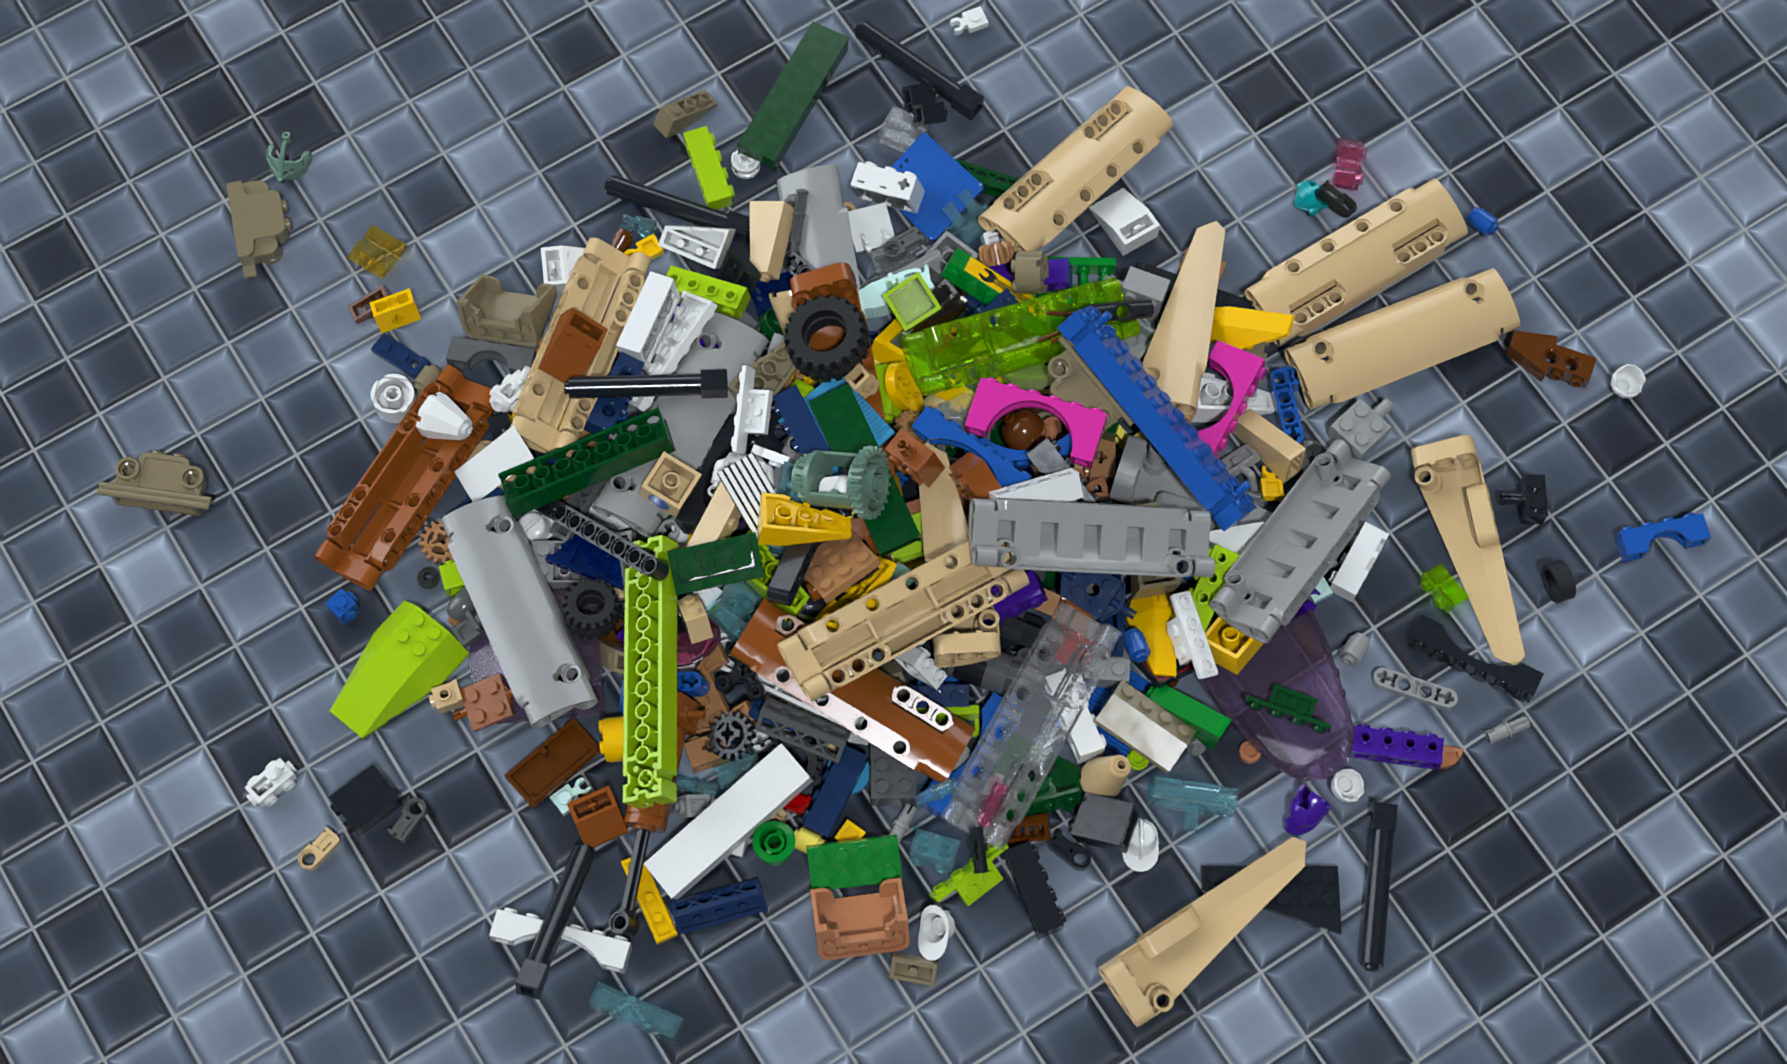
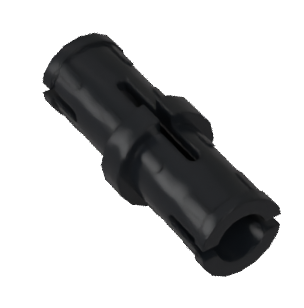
M983 826L969 828L972 847L969 850L973 856L974 874L989 872L986 857L988 847H985Z

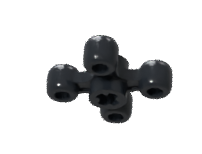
M734 642L730 643L726 647L725 652L726 656L735 664L734 671L729 675L718 676L715 680V688L721 694H728L735 685L744 684L747 686V694L751 701H763L766 697V691L761 684L757 683L758 674L751 670L749 666L729 655L736 644ZM748 669L749 673H745V675L743 676L742 673L747 672Z

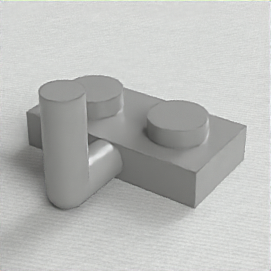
M1246 443L1221 460L1226 465V470L1231 476L1235 477L1240 473L1244 474L1247 477V481L1251 484L1249 490L1257 492L1258 486L1255 473L1249 467L1261 460L1260 454Z

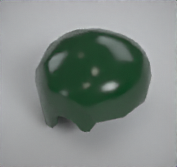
M773 308L762 314L758 321L760 333H765L768 341H772L774 333L783 335L777 317L772 312Z

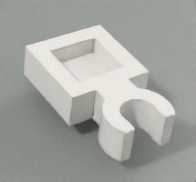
M981 6L963 12L962 19L953 18L950 20L951 27L954 25L960 26L954 29L955 35L962 34L965 29H968L969 33L988 27L989 23Z
M755 444L751 451L755 455L769 459L768 464L781 468L782 464L787 466L789 460L788 456Z

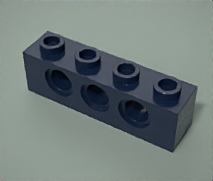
M621 351L609 376L644 375L645 372L642 371L645 363ZM619 397L620 399L598 398L583 430L595 434L619 424L616 422L618 417L623 418L628 409V406L625 405L627 399L632 401L633 397ZM603 412H608L611 416H606Z

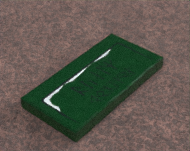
M755 532L667 551L677 596L765 577Z

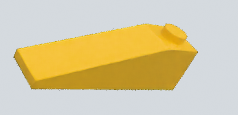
M1230 306L1215 307L1210 344L1213 342L1216 344L1219 340L1241 350L1245 348L1250 350L1256 344L1262 342L1267 344L1289 336L1295 317L1289 314Z
M761 493L757 526L758 544L786 546L848 539L852 536L851 518L826 509L820 511L810 507V504L807 502L800 504L790 500L791 497L784 494Z
M882 558L878 571L862 582L846 589L847 593L838 601L835 598L831 600L814 620L817 621L889 583L897 566L896 563ZM868 599L866 602L868 610L874 611L876 608V602L872 599ZM833 620L827 622L826 627L828 631L834 633L837 629L836 623Z
M1174 593L1131 600L1130 608L1137 611L1136 615L1132 614L1134 616L1133 619L1126 617L1130 628H1138L1140 632L1144 633L1151 650V654L1146 660L1154 675L1173 676L1176 678V656L1166 623L1176 618L1170 596Z

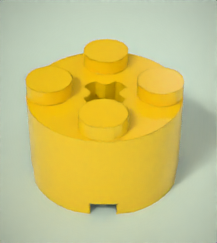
M624 716L599 720V731L603 733V741H600L601 755L605 754L606 762L623 761Z

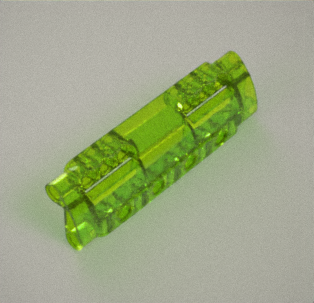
M1113 277L922 329L923 331L902 336L901 345L915 382L924 396H930L980 381V378H995L1050 362L1053 357L1059 356L1066 349L1060 342L1051 343V340L1056 337L1037 342V338L1059 331L1058 327L1067 317L1046 315V311L1070 312L1083 310L1088 307V304L1113 302L1115 300L1124 301L1118 279ZM1068 295L1072 298L1071 305L1067 301ZM1030 305L1034 308L1033 315L1029 312ZM1123 306L1117 309V315L1120 316L1124 312ZM991 316L996 320L995 326L990 322ZM1137 319L1124 322L1107 321L1105 325L1109 324L1115 329L1116 336L1120 341L1139 336L1141 333L1140 324ZM952 327H955L957 330L956 337L951 333ZM991 362H993L995 365L994 372L990 370ZM972 367L976 371V375L974 378H972L970 375V370ZM952 373H954L956 376V382L954 384L950 380Z

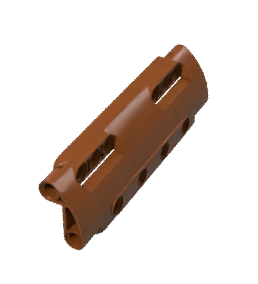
M446 365L437 377L436 382L429 383L420 393L326 529L328 540L323 541L314 554V558L346 580L368 591H372L384 572L394 568L457 476L455 471L465 464L489 429L487 419L491 418L495 411L489 402L491 398L489 393L492 389L467 380L455 367ZM441 392L451 400L453 399V402L470 418L473 427L472 433L463 440L427 438L423 445H421L426 437L421 435L416 427L417 421H421V417L418 416L419 409L429 395L437 396L436 393ZM380 503H382V504L380 505V507L378 508V510L376 511V513L374 514V516L371 518V520H370L369 523L367 524V526L365 527V529L362 531V533L360 534V536L358 537V539L356 540V542L354 543V545L351 547L350 550H348V549L350 548V546L352 545V543L354 542V540L356 539V537L359 535V533H360L361 530L363 529V527L365 526V524L367 523V521L370 519V517L372 516V514L374 513V511L376 510V508L379 506Z
M764 598L729 655L902 763L944 785L976 728L878 667L846 685L827 693L826 695L829 700L826 705L820 706L816 701L811 702L793 677L777 647V643L798 633L797 631L808 625ZM785 618H790L794 621V628L790 631H785L781 627V622ZM856 659L852 663V669L855 672H859L862 669L861 662ZM781 669L787 670L790 674L786 682H781L777 679L776 674ZM835 670L832 673V680L839 683L842 680V674ZM906 689L909 691V699L907 701L901 702L897 699V692L899 690ZM926 701L929 705L927 712H917V703ZM937 714H947L948 720L944 725L936 723L935 718ZM864 717L867 720V726L864 729H857L854 726L856 718ZM903 741L906 744L904 752L896 753L893 750L894 743Z

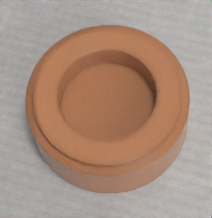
M1248 740L1241 744L1238 754L1244 763L1254 764L1260 759L1262 749L1257 742Z

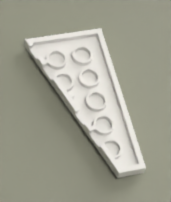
M683 290L680 296L683 298L680 307H675L673 322L667 324L653 352L656 357L653 363L649 362L645 369L647 370V375L672 374L677 369L681 358L689 352L690 345L695 338L700 336L706 322L713 317L715 309L718 307L714 302ZM633 397L629 404L645 412L652 405L654 397Z

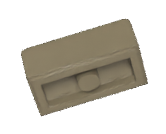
M894 952L889 978L934 987L939 960H927L923 956Z

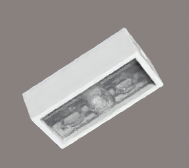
M650 271L616 344L619 353L622 351L644 362L643 370L646 369L649 362H652L655 356L653 352L666 325L672 319L675 307L678 306L681 299L673 278Z

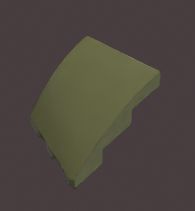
M1018 349L987 362V371L1002 375L1003 384L1005 385L1011 383L1026 391L1030 389L1040 391L1044 390V387L1051 386L1053 383L1047 375V365L1034 356Z

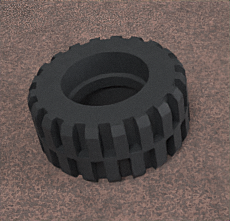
M825 295L818 296L817 300L811 298L806 301V305L802 306L800 304L796 308V314L792 313L788 318L790 323L786 324L784 330L786 333L784 335L786 349L794 366L805 377L810 376L814 381L823 379L824 382H831V379H836V381L843 380L842 376L849 374L859 363L863 365L862 359H867L868 349L871 344L868 327L858 307L850 304L849 300L845 298L839 300L834 295H830L829 298H825ZM838 326L847 331L843 342L833 350L818 352L808 347L811 337L821 328Z

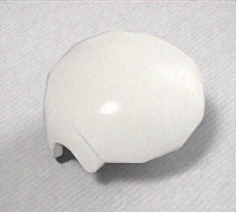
M1626 364L1617 369L1612 375V390L1621 398L1631 399L1642 391L1646 378L1639 367Z
M1341 769L1331 780V791L1334 797L1341 802H1356L1365 792L1363 787L1364 781L1360 773L1353 769Z

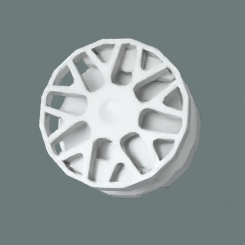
M738 148L736 152H733L731 164L733 173L737 177L749 179L759 172V161L743 154L738 155Z

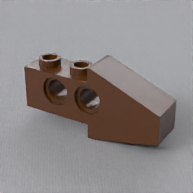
M1514 331L1509 341L1506 355L1537 380L1542 382L1546 375L1553 380H1561L1577 388H1585L1594 369L1596 357L1557 345L1558 337L1554 335ZM1545 359H1549L1553 363H1548ZM1566 366L1572 367L1573 370L1567 369Z

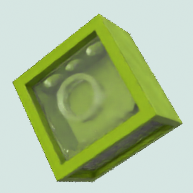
M919 272L882 295L906 333L943 310Z

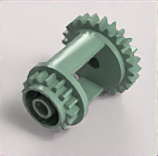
M864 446L863 449L859 450V454L815 450L812 453L804 454V457H800L795 462L791 475L792 488L794 493L798 495V498H801V501H806L811 506L854 509V514H857V517L861 519H876L877 515H881V510L885 509L884 503L888 502L886 496L890 495L888 487L891 486L889 482L891 474L888 471L891 466L887 465L889 458H885L886 452H883V448L878 446ZM832 466L850 467L847 478L848 495L840 494V491L832 489L831 493L818 492L821 479L833 476Z

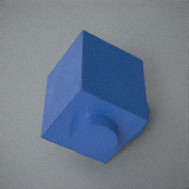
M342 588L325 603L329 612L343 626L355 619L361 612L357 605L358 599L350 591L346 593Z

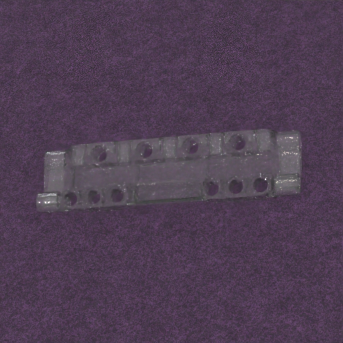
M1059 603L1050 621L1046 622L1040 630L951 791L952 797L941 815L943 820L969 835V828L983 826L985 843L1001 851L1004 849L1013 830L1022 822L1109 664L1110 654L1122 634L1118 629L1108 624L1096 622L1067 603ZM1088 647V649H1087V651L1085 652V654H1084L1082 660L1080 661V663H1079L1077 669L1075 670V672H1074L1072 678L1070 679V681H1069V683H1068L1066 689L1064 690V692H1063L1061 698L1059 699V697H1060V695H1061V693H1062L1064 687L1066 686V684H1067L1069 678L1071 677V675H1072L1074 669L1076 668V666H1077L1079 660L1081 659V657H1082V655H1083L1085 649ZM1041 649H1043L1046 653V657L1043 661H1041L1038 657V653ZM1096 652L1100 655V662L1098 664L1093 659ZM1085 672L1090 676L1087 684L1083 681V674ZM1019 688L1024 691L1022 700H1019L1017 697V690ZM1074 691L1079 695L1077 703H1074L1072 700ZM998 727L1002 729L1003 733L1000 739H997L995 736V730ZM1024 764V765L1022 766V768H1021L1019 774L1017 775V777H1016L1014 783L1012 784V786H1011L1009 792L1007 793V795H1006V797H1005L1003 803L1001 804V806H1000L998 812L996 813L995 817H993L994 814H995V812H996V810L998 809V807H999L1001 801L1003 800V798H1004L1006 792L1008 791V789H1009L1011 783L1013 782V780H1014V778H1015L1017 772L1019 771L1021 765ZM978 766L981 774L976 779L973 776V769ZM1031 770H1033L1036 774L1035 780L1033 782H1031L1028 778V774ZM1020 790H1023L1025 798L1020 802L1017 794ZM1011 809L1014 813V818L1009 822L1006 814Z

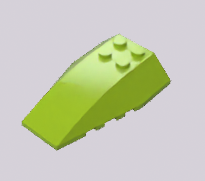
M404 600L373 633L332 705L330 712L359 737L364 739L388 723L389 719L395 715H400L405 711L404 709L422 700L426 694L431 692V688L441 686L465 661L470 653L448 630L418 606Z

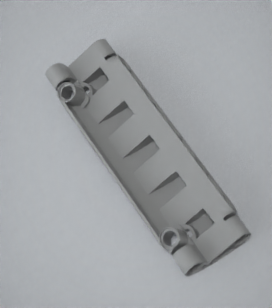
M715 312L713 317L702 328L700 336L695 338L690 345L689 352L681 358L677 369L672 374L701 373V370L727 369V383L729 387L742 370L743 365L750 366L759 359L769 341L765 336L746 324ZM699 339L704 340L705 348L700 345ZM717 343V344L719 345V346H718V349H717V348H714V349H713V347H714L715 344ZM729 390L728 398L701 399V395L656 396L648 411L658 407L663 418L667 421L676 451L669 453V455L696 470L736 404V400ZM652 416L647 420V423H656L659 417ZM659 458L607 479L592 508L603 516L609 517L613 515L647 538L653 537L662 522L661 519H666L669 514L639 496L638 493ZM614 479L619 481L620 489L614 486ZM632 485V486H633L632 491H631V490L627 491L628 488H629V486Z
M1335 439L1325 453L1315 457L1224 577L1225 584L1210 602L1211 608L1239 632L1259 642L1268 643L1281 625L1286 626L1377 505L1381 490L1391 478L1390 472L1382 466L1352 458L1348 444L1343 440ZM1336 476H1337V477H1338V481H1337V482H1334L1333 480H1334V479L1336 478ZM1249 593L1250 598L1248 600L1244 599Z
M505 496L489 497L450 512L441 519V523L449 538L447 545L511 691L517 703L525 710L532 728L536 729L547 725L573 708L579 710L590 709L598 703V699L589 683V672L566 626L564 617L523 527L512 517L510 510L506 506ZM494 527L497 533L491 531V528ZM578 672V676L574 680V675ZM561 675L564 682L558 681V676Z
M973 498L970 502L969 540L974 566L1167 577L1211 578L1214 575L1215 562L1212 557L1208 556L1211 524L1209 511H1187L1185 508L1011 498H996V500ZM1001 542H1006L1007 546H1001ZM1173 551H1177L1178 555H1172ZM1011 552L1012 558L1010 562L1005 563V554ZM1179 561H1182L1183 567L1180 571H1177L1176 566Z

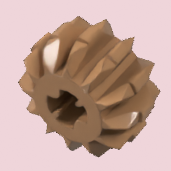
M1009 241L990 243L978 248L979 260L987 267L1009 263L1014 260V249Z

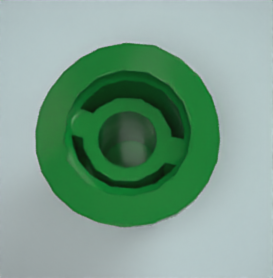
M768 821L761 824L755 830L752 845L756 855L764 863L770 866H779L790 858L795 848L796 839L792 829L785 823Z

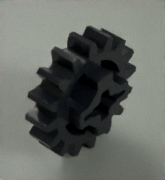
M730 711L728 716L722 713L721 720L714 719L715 727L709 726L712 734H708L707 738L712 741L708 746L714 748L712 752L717 756L719 755L723 760L727 758L730 761H734L735 756L742 759L743 752L750 753L747 749L748 746L755 745L751 742L752 738H756V734L751 732L755 729V726L749 724L751 720L748 717H744L740 712L736 714ZM738 723L742 725L743 730H740Z

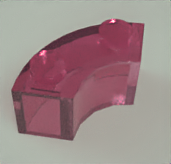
M1338 138L1334 162L1336 166L1335 173L1333 172V187L1358 191V186L1363 184L1364 173L1361 172L1362 160H1365L1367 148H1364L1363 141Z
M709 622L713 638L694 644L691 643L687 632L677 634V667L692 665L694 661L704 656L706 658L714 651L721 640V633L717 623Z

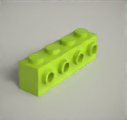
M671 265L666 274L667 277L675 280L680 296L684 290L708 299L718 306L715 312L722 313L731 318L741 319L751 299L747 287Z
M1217 544L1212 549H1208V556L1212 557L1215 562L1214 575L1211 578L1194 577V580H1197L1195 587H1190L1188 590L1194 601L1204 633L1214 614L1210 602L1225 584L1224 577L1240 556Z

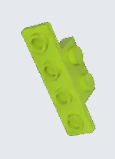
M998 840L987 845L988 852H986L989 872L974 874L972 857L966 866L955 870L948 880L937 884L933 888V891L929 894L931 899L940 902L955 890L966 906H970L1003 880L992 860L1009 848L1007 843Z

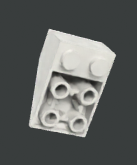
M1124 188L1089 207L1091 213L1122 256L1158 237L1160 228L1158 221L1147 207Z
M562 245L541 248L544 283L555 285L557 294H562L578 258L582 256L585 248Z

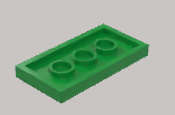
M897 834L806 846L811 889L827 888L832 890L879 884L887 879L901 878L902 881Z

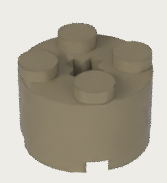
M1019 251L1016 253L1015 260L1011 261V271L1015 273V280H1013L1014 293L1045 294L1047 292L1048 285H1044V281L1046 278H1049V264L1047 255H1044L1045 251Z

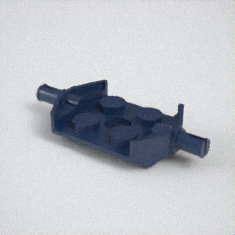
M1056 571L1061 576L1060 595L1101 622L1117 613H1123L1131 619L1134 618L1132 614L1136 615L1137 611L1124 603L1126 583H1123L1111 574ZM1090 584L1098 585L1100 588L1099 594L1096 596L1088 595L1087 587Z

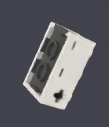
M858 162L851 182V187L860 200L876 204L886 202L888 207L915 214L918 213L925 193L924 188L914 173L907 171L900 173L892 167L880 168L872 162H866L865 164Z

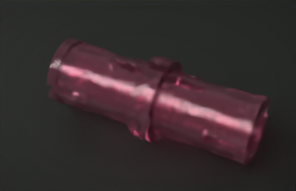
M995 781L988 798L983 801L984 806L975 823L984 828H989L996 811H999L1001 808L999 805L1008 790L1007 786Z

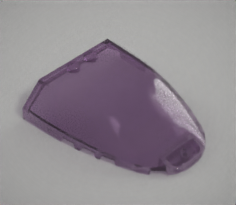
M1312 609L1278 629L1271 640L1260 647L1238 675L1216 664L1218 675L1200 680L1222 714L1231 719V725L1264 758L1288 776L1302 781L1324 780L1340 771L1350 758L1354 733L1350 710H1348L1345 698L1346 692L1342 687L1339 677L1340 672L1334 663L1332 650ZM1277 684L1317 698L1318 701L1311 718L1331 724L1332 729L1330 733L1325 731V734L1313 731L1312 726L1306 724L1303 726L1295 725L1287 717L1283 716L1282 719L1269 715L1270 711L1261 709V711L1253 710L1245 703L1246 695L1269 702L1274 686Z

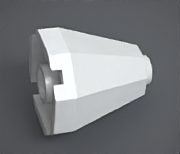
M438 392L436 393L437 396L433 394L428 396L418 412L421 421L416 423V427L421 435L432 439L463 440L470 436L473 430L472 421L447 395Z

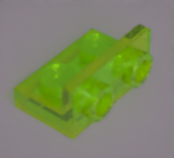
M1441 563L1429 572H1424L1419 580L1423 590L1430 593L1436 605L1447 614L1469 597Z

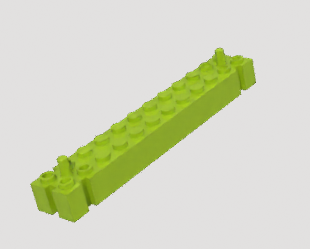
M664 535L648 538V543L641 540L632 542L668 564L669 573L664 580L656 581L631 566L625 569L623 776L628 778V784L623 785V803L637 809L652 807L654 802L661 805L677 802V784L672 782V777L677 775V595L667 551L677 549V542Z

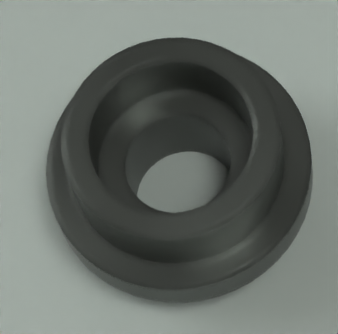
M430 567L422 569L417 575L418 584L424 589L434 588L439 583L438 572ZM426 575L432 576L430 580H425L424 577Z

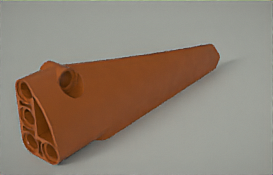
M836 263L795 275L790 279L793 295L792 306L796 312V308L800 304L802 306L806 305V301L811 298L817 300L818 296L825 295V298H829L830 295H834L839 300L845 298L849 300L850 304L856 305L867 325L865 315L861 309L856 277L848 263ZM838 326L821 328L811 337L810 345L814 351L818 352L833 350L843 342L847 331ZM870 344L867 359H862L863 366L877 378ZM861 373L854 381L857 383L864 374ZM878 386L877 392L874 395H869L865 400L886 422L880 388ZM889 440L880 447L883 448V452H886L885 458L890 456L885 450L886 446L890 443ZM889 460L887 465L891 466L890 471L894 477L896 475L895 467Z

